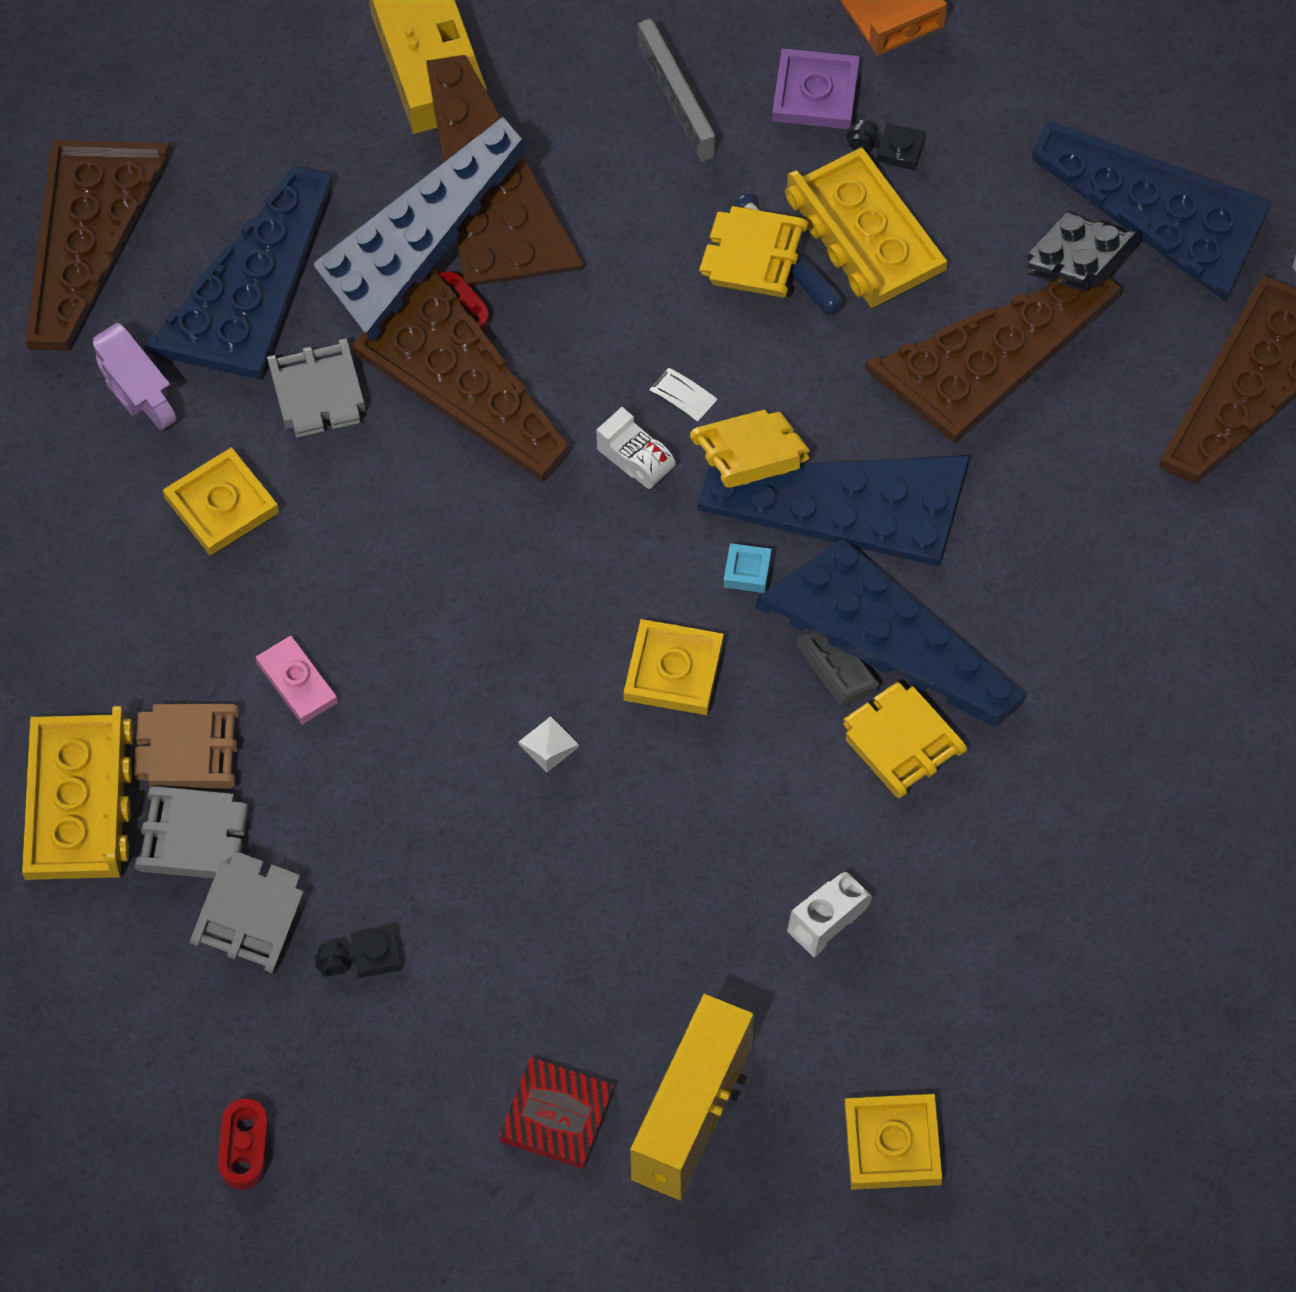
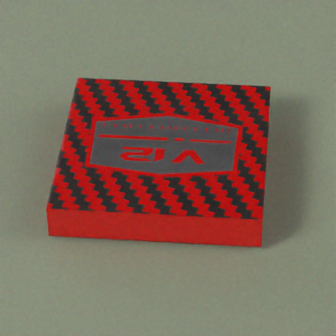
M530 1057L500 1132L499 1141L584 1169L614 1093V1084Z

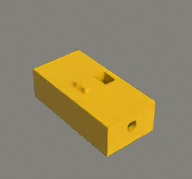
M369 0L370 13L413 134L437 128L426 60L466 55L487 92L455 0Z
M703 994L630 1148L632 1181L677 1200H682L753 1047V1013Z

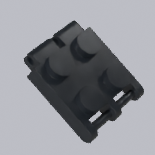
M1068 211L1028 253L1029 263L1027 268L1032 269L1028 272V275L1051 282L1062 278L1059 281L1060 285L1083 292L1090 286L1098 288L1136 247L1140 239V233L1131 229L1127 232L1120 231L1101 220L1096 223L1090 222L1078 216L1077 213Z

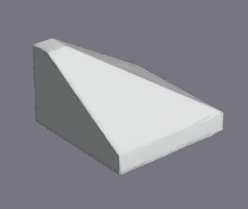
M551 716L519 741V745L546 772L550 771L579 747V744Z

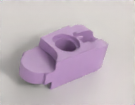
M115 323L93 338V346L96 352L97 365L106 378V385L129 413L134 416L143 410L160 430H164L177 422L176 415L165 398V388L170 383L121 324Z

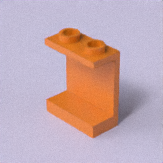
M840 0L877 56L945 27L947 4L944 0Z

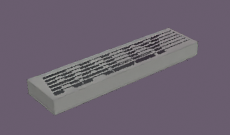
M651 19L639 22L638 45L700 161L703 162L714 158L715 134L655 23Z

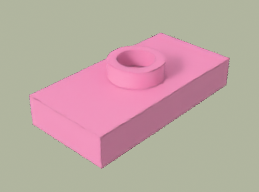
M292 636L287 637L255 657L257 665L302 725L338 703L337 696Z

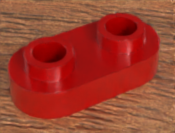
M239 1099L232 1102L225 1109L222 1116L218 1168L222 1180L229 1187L238 1190L249 1189L255 1186L262 1179L265 1171L269 1123L264 1107L252 1099ZM243 1120L254 1122L253 1128L249 1131L239 1130L238 1125ZM240 1162H247L250 1164V1169L246 1173L239 1174L234 1171L235 1166Z

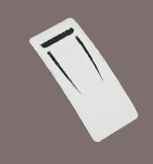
M668 368L650 388V391L671 402L696 421L717 400L705 389L671 368Z

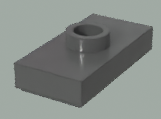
M810 631L798 637L797 647L840 707L877 692L878 682L860 659L829 645L827 637L815 631Z

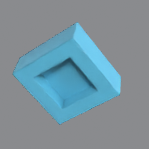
M730 543L724 575V588L764 593L766 591L772 549Z

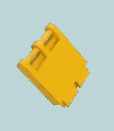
M735 206L731 207L730 213L717 212L709 238L712 239V242L720 245H707L699 271L702 272V275L709 277L714 286L784 298L788 292V287L785 284L791 265L796 264L798 254L795 253L801 233L807 230L809 222L799 217Z
M764 409L693 429L690 433L693 443L701 445L706 452L705 459L709 465L716 466L722 474L721 481L727 488L745 485L753 481L800 469V463L809 459L807 453L810 450L799 435L793 432L794 429L781 412L768 414Z
M899 682L894 683L873 698V704L878 709L877 712L869 703H865L843 719V725L848 730L846 733L848 744L898 799L906 795V789L925 775L931 777L937 773L936 767L955 754L961 756L967 751L964 742L913 686L906 691Z

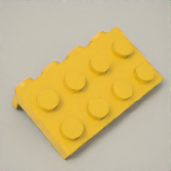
M862 147L803 177L797 170L788 174L785 196L789 205L795 211L800 210L809 222L808 230L815 239L820 238L827 247V253L833 265L844 270L848 276L852 291L857 297L863 296L871 309L947 270V260Z
M113 706L112 715L30 717L22 868L25 880L117 878L121 876V861H128L129 858L128 836L122 835L123 822L130 821L129 796H124V783H131L132 780L131 758L125 757V750L127 744H133L132 719L125 718L122 706Z

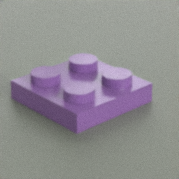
M782 48L772 121L849 129L852 122L860 56Z

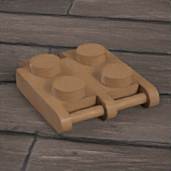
M153 704V712H139L136 741L139 746L135 748L134 761L135 780L148 781L149 787L233 788L235 786V776L231 774L232 753L237 752V741L233 739L234 719L239 717V707L234 704ZM223 719H226L225 738H222ZM221 754H224L223 773H220Z

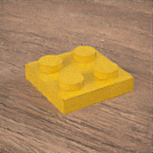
M232 447L163 489L164 499L210 556L279 513L278 504Z
M641 619L624 688V701L707 715L723 647L724 634Z
M935 1094L845 1098L844 1107L851 1190L937 1186L942 1184Z

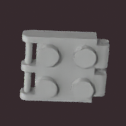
M347 338L338 340L339 344L315 350H312L310 346L303 348L302 353L276 358L275 355L267 356L285 429L294 428L296 438L324 432L322 421L328 419L330 420L332 430L360 423L358 412L365 411V405ZM341 352V355L325 358L317 361L314 360V358ZM304 360L306 361V363L290 366L282 369L278 368V366L287 365Z
M166 787L149 788L148 799L151 800L148 821L142 824L141 833L145 837L141 857L136 858V870L214 879L221 861L229 864L234 851L241 853V839L235 837L244 836L248 815L246 803L235 802L234 795L230 793ZM164 802L161 821L156 822L159 804ZM153 837H158L154 858H151Z
M234 851L229 864L223 861L220 862L189 943L198 946L199 942L228 952L227 957L235 960L236 956L263 965L265 966L264 971L273 973L303 891L296 889L300 875L271 864L267 877L261 876L259 872L263 861ZM203 932L210 934L212 937L203 934ZM218 939H224V940L230 941V942H232V943L229 944V943H226V942L221 941V940H218ZM240 946L249 948V949H251L253 952L248 951V950H245V949H243V948H240ZM259 954H265V955H268V956H269V958H267V957H264V956H262V955H259Z

